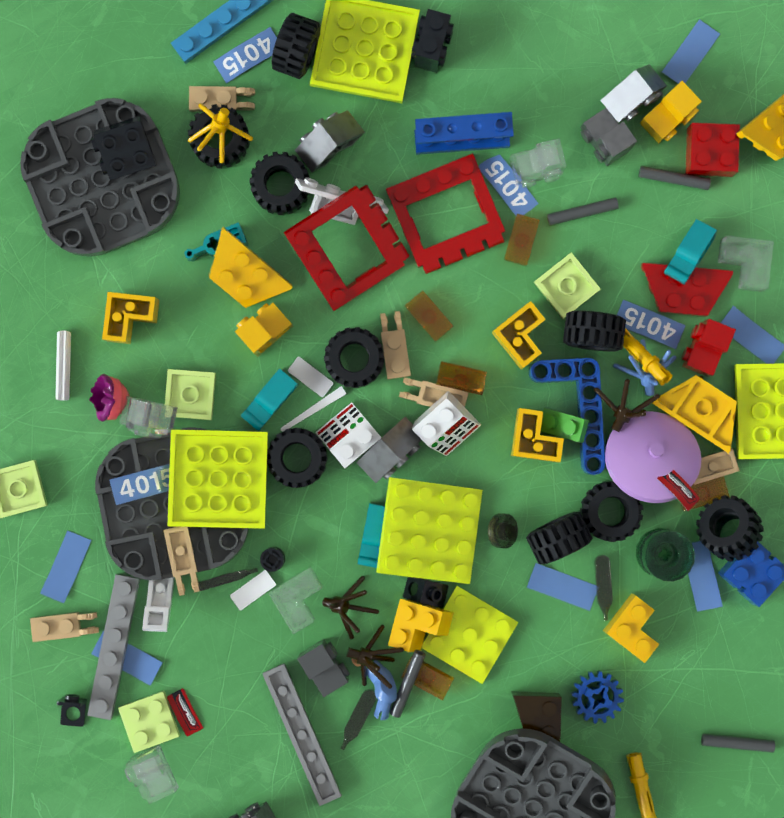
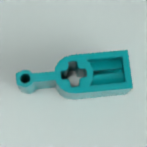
M696 219L679 245L671 262L666 267L664 274L685 285L714 241L717 230Z
M239 222L225 227L242 243L248 246ZM221 229L207 235L203 241V246L193 250L187 249L184 254L188 261H195L197 257L207 253L214 257L216 250L209 247L213 246L212 241L216 240L217 243L219 242Z
M279 368L253 402L241 414V417L257 431H260L299 384Z
M369 503L357 563L359 565L377 568L385 506Z

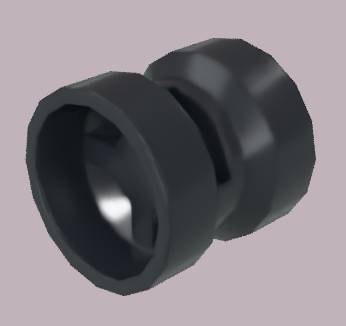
M277 547L266 549L260 557L261 566L269 572L279 570L285 563L284 552Z

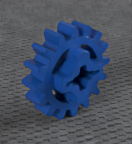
M598 670L597 675L594 676L591 671H588V678L581 675V684H573L577 691L571 692V695L576 697V700L572 701V705L579 706L576 710L578 715L584 712L583 719L585 721L592 717L594 724L597 723L598 718H601L606 723V716L609 715L614 719L613 711H621L617 704L624 702V699L618 696V694L623 692V689L616 688L619 683L616 679L610 681L611 674L607 673L603 677L602 671ZM600 681V682H598L597 685H595V686H591V687L587 686L588 684H590V683H592V682ZM609 686H610V688H611V690H612V693H613V699H612V700L608 697V694H607V692H608V690H609V688H608ZM600 692L602 699L595 701L592 695L594 693L599 694ZM582 694L587 697L586 707L582 703ZM603 707H606V708H607L606 710H604V711H602V712H597V710L600 709V708H603Z

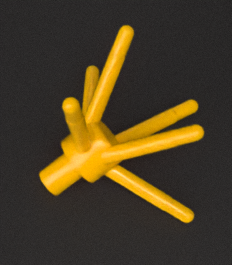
M200 103L198 105L200 109L212 118V122L188 138V142L191 143L211 130L197 147L198 151L204 148L215 133L219 134L220 163L223 164L225 132L227 129L249 141L253 140L252 136L229 124V110L227 108H221L218 114H214L203 104Z

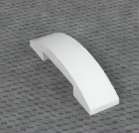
M174 577L163 580H149L147 603L144 609L143 631L167 632L171 613Z

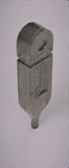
M599 555L594 561L596 598L604 614V621H607L608 611L613 601L610 559L607 556Z
M258 569L238 570L198 582L200 591L240 580L252 573L258 572Z
M366 689L362 693L345 726L342 750L346 748L350 741L358 736L376 701L375 692L371 689Z

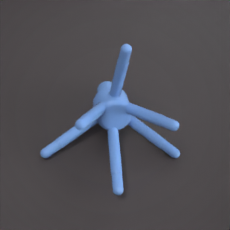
M641 339V344L646 349L645 340ZM667 350L660 361L665 368L677 358L673 355L667 360L671 350ZM629 355L628 358L637 372L619 364H613L614 368L641 379V385L645 386V395L652 396L655 394L654 386L658 385V381L650 373L642 370L632 355Z

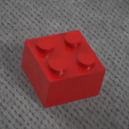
M691 123L687 128L685 174L733 177L738 172L739 137L736 133L740 131V124Z

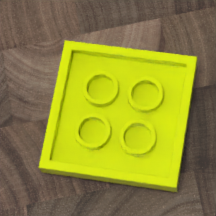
M456 585L443 610L454 613L448 636H437L428 633L423 642L422 649L483 684L519 622Z

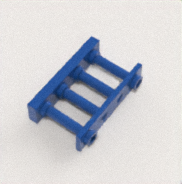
M512 112L415 119L416 155L509 148V137L514 136Z

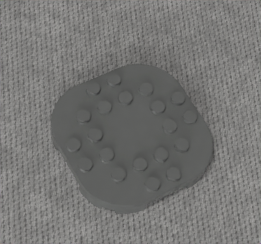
M101 99L95 101L94 105L55 121L50 119L42 123L30 134L24 152L22 151L21 154L22 177L28 186L44 231L55 244L72 254L87 257L99 256L148 237L166 226L177 209L180 196L179 182L161 135L151 117L141 107L124 99ZM140 116L156 161V166L110 180L108 174L104 175L101 170L99 161L102 160L100 151L95 152L91 142V138H94V130Z
M187 427V428H182L181 430H206V429L196 428V427ZM171 432L136 439L132 438L121 442L108 452L109 454L99 466L96 474L95 491L98 496L108 553L119 568L139 579L163 580L173 578L164 535L165 529L174 528L167 526L169 491L116 505L109 480L170 464ZM188 527L197 571L201 572L218 568L232 560L243 547L249 528Z
M512 729L495 736L483 748L455 794L451 818H615L616 794L609 776L595 762L540 731Z

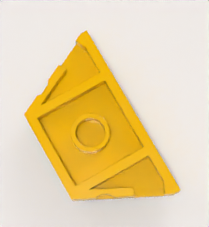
M784 94L736 133L739 138L745 137L754 143L753 147L764 151L767 156L775 161L784 157Z
M225 227L221 229L209 278L243 307L247 308L293 288L290 282Z
M698 375L660 395V398L652 403L725 452L729 453L731 451L737 401Z

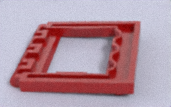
M473 153L386 189L417 267L423 266L426 274L441 268L439 263L441 258L445 266L462 260L463 257L460 251L463 249L467 257L484 251L483 241H486L488 248L504 243L502 233H505L504 226ZM470 180L481 212L485 214L488 223L423 249L420 235L406 206Z
M368 185L360 189L354 186L283 232L333 311L405 266L403 261L410 256L402 242L394 244L399 240V237L391 223L388 222L381 226L388 218L379 203L369 206L376 201V198ZM353 206L386 261L377 267L370 268L355 278V281L345 286L312 231L345 209Z

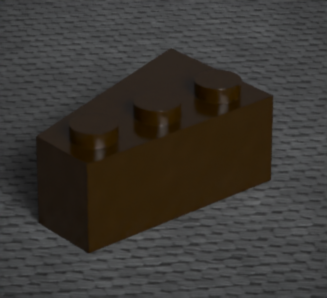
M511 691L522 729L540 731L560 742L561 695L559 693Z

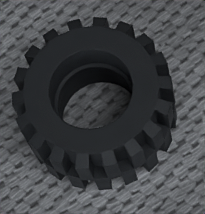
M291 12L284 20L277 36L272 54V69L301 79L308 71L315 54L320 36V23Z
M217 104L211 105L212 108L209 110L214 114H218L221 108L228 109L227 105L218 107ZM232 107L228 109L229 124L250 135L243 117ZM204 111L201 114L197 112L194 115L195 121L191 120L189 124L191 130H188L189 138L212 122V118ZM208 132L190 143L200 161L205 162L210 167L216 166L217 169H222V166L232 167L231 164L234 162L236 164L239 163V158L241 156L245 157L247 154L246 148H249L250 145L249 140L233 132L232 140L225 146L224 163L221 164L219 149L212 148L206 144L201 151L197 150V147L207 136Z
M272 152L273 155L271 156L266 154L263 156L264 159L262 161L258 160L255 163L256 168H252V177L250 178L252 194L260 207L268 210L269 213L274 214L275 212L278 215H283V213L288 212V214H291L296 208L299 210L303 202L306 203L307 195L310 194L299 190L295 183L296 178L302 180L309 178L308 171L303 162L299 161L293 154L292 156L288 155V152H282V154ZM280 171L291 174L294 178V187L288 194L276 196L268 191L267 181L272 174Z
M603 312L566 313L563 343L575 348L596 351L622 350L626 320L621 316Z
M349 327L341 332L338 331L333 338L331 337L328 346L325 348L324 361L327 371L337 383L348 388L365 387L377 379L384 365V352L378 338L371 334L370 331L360 329V327ZM359 344L367 350L369 360L364 369L358 372H351L342 366L340 356L346 346Z
M302 428L286 429L284 432L276 435V438L271 441L269 449H267L269 471L282 485L292 488L305 487L313 484L325 471L327 463L326 447L322 440L309 430ZM302 444L309 449L311 463L304 471L293 472L285 466L283 455L290 445Z
M602 482L593 486L591 490L587 491L586 497L581 502L582 508H580V512L590 533L604 541L616 542L626 540V537H631L634 534L635 529L638 530L640 527L639 522L643 520V515H641L643 505L640 504L639 500L623 492L615 482ZM609 497L619 499L624 506V517L614 526L604 524L598 515L600 503Z
M723 495L720 500L717 497L712 499L713 503L710 505L707 503L704 506L706 508L705 511H700L699 513L701 519L696 521V525L699 527V529H696L697 535L700 537L699 540L709 551L722 560L725 558L727 561H733L735 557L739 561L743 559V555L750 556L752 554L750 551L752 549L756 550L759 547L756 544L757 541H762L763 538L760 532H764V528L760 524L762 523L761 518L745 500L739 499L737 496L731 495L729 498L727 495ZM739 519L737 530L731 536L721 538L722 527L730 520Z
M572 512L533 530L526 539L538 564H548L585 547L591 542L593 537L581 512Z

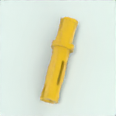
M625 328L623 347L643 366L642 369L646 373H650L661 386L665 383L667 384L673 375L659 362L660 359L656 355L652 356Z
M638 752L626 755L631 773L629 778L630 782L634 785L641 817L657 818L648 786L649 776L645 772L642 755Z

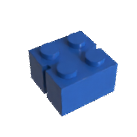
M757 541L756 544L759 547L756 550L752 549L750 556L743 555V559L739 561L734 557L733 561H728L718 574L732 587L737 588V591L752 605L760 607L783 582L784 564L776 557L770 556L771 553Z

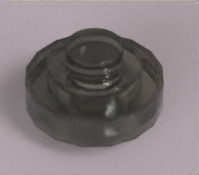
M498 513L492 517L488 525L489 540L496 548L511 547L516 542L518 536L517 522L510 514Z

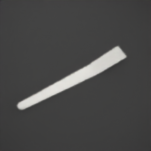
M339 387L284 425L281 431L284 432L286 429L291 428L346 395L343 387Z

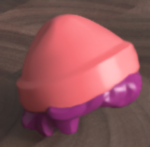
M107 374L100 375L94 387L91 388L93 395L89 398V401L94 404L96 416L101 422L116 420L131 403L127 388L119 379Z

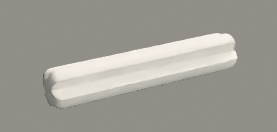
M69 331L57 332L56 400L67 401L70 397L71 333Z

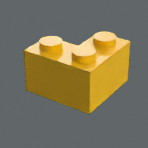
M681 81L642 119L640 124L658 144L663 139L668 142L677 133L676 127L681 123L685 126L699 112L697 107L702 101Z
M108 292L102 340L131 344L133 321L157 324L160 300L150 296Z
M531 301L492 332L520 369H523L542 354L528 334L546 319Z
M274 303L270 305L264 304L256 312L258 314L256 318L252 316L249 319L246 316L236 325L238 329L235 333L257 357L293 327L292 323Z
M519 408L516 414L511 456L561 462L564 438L540 435L543 411Z
M631 593L603 631L644 663L659 646V643L641 630L655 610Z
M400 599L388 646L394 648L402 647L407 652L421 650L426 632L437 636H448L454 613L408 599Z

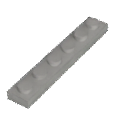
M120 574L115 575L87 716L107 720L113 719L140 584L139 578Z
M285 663L263 672V677L319 806L341 797L340 789Z

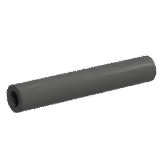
M646 166L640 167L638 176L640 178L709 190L711 183L710 178Z
M615 197L547 214L548 223L551 226L619 209L618 201Z
M421 650L414 651L400 685L397 699L390 710V714L394 717H401L426 654Z
M702 734L701 737L702 746L772 753L775 751L774 740Z

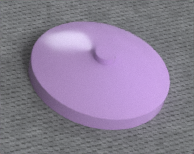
M645 411L646 416L631 418L629 423H624L620 432L612 430L605 447V463L612 480L623 492L640 501L665 503L677 498L657 478L665 476L674 470L691 487L700 472L701 452L694 435L683 423L664 413Z

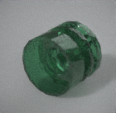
M656 528L646 532L640 538L636 546V558L639 566L645 573L662 581L674 582L684 578L691 571L695 561V551L692 543L686 536L673 530ZM662 549L666 550V554H664L662 557L658 556V553H661Z

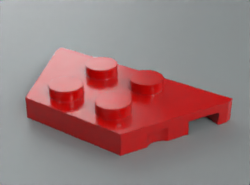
M641 264V269L645 273L649 289L655 298V304L659 313L708 316L733 275V271L695 268L684 285L664 274L668 265Z

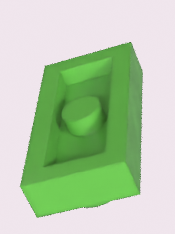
M544 408L541 431L583 443L589 420Z

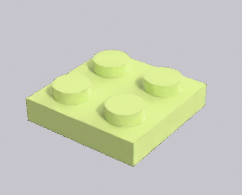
M572 252L533 282L562 319L566 317V313L574 311L601 290Z
M168 369L164 417L212 420L216 373Z
M36 460L0 469V518L48 506Z
M165 691L118 708L134 753L180 736Z

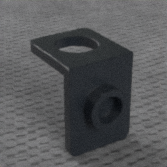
M408 577L403 598L420 604L443 608L449 586L422 578ZM416 582L418 590L415 595H412L411 586Z
M66 694L65 697L59 699L57 705L62 706L60 724L84 726L87 699L79 698V695ZM68 708H78L80 717L74 721L70 720L67 717Z

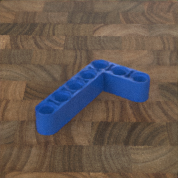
M593 358L540 360L535 362L529 368V377L532 381L536 383L576 381L578 417L584 418L588 410H592L596 414L595 422L588 423L584 442L580 443L581 467L585 473L590 475L600 474L605 468L602 398L596 392L591 400L586 399L583 395V390L587 386L593 388V390L595 387L601 390L598 362ZM584 363L592 365L593 373L591 376H586L582 372ZM565 364L569 367L570 374L567 377H562L558 373L559 365ZM540 365L546 369V376L544 378L536 377L534 374L536 366ZM589 434H594L597 437V444L594 447H590L586 443V437ZM591 457L596 458L599 463L595 471H591L587 466V461Z

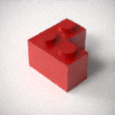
M707 319L700 322L699 325H695L690 336L693 339L690 347H686L682 355V360H684L682 367L707 377L713 376L721 355L728 351L736 329L712 319Z

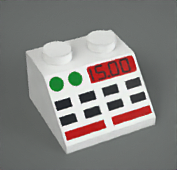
M447 391L414 421L412 430L428 447L447 456L476 431L481 424Z
M352 402L315 432L345 469L381 439V436Z

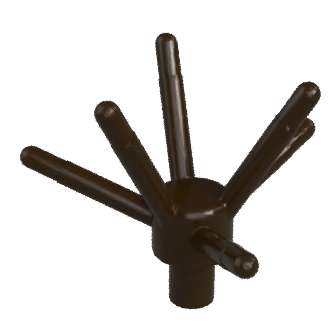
M626 379L624 382L621 404L618 407L598 387L594 388V391L615 412L613 416L616 419L611 429L620 432L624 423H629L631 418L646 416L644 408L659 399L660 395H654L631 410L625 407L630 384L629 379Z
M361 576L342 597L335 596L333 599L325 597L322 602L324 607H328L332 612L340 615L350 639H354L351 628L356 633H359L360 629L347 616L346 613L349 609L379 614L378 609L351 605L349 603L350 600L367 594L366 590L352 594L365 580L364 576Z
M384 625L378 628L365 648L361 647L360 650L348 648L346 657L356 659L357 664H361L363 686L367 685V667L386 687L392 688V685L378 672L380 667L372 660L394 662L395 659L393 657L380 655L403 652L404 649L400 647L370 650L384 630Z

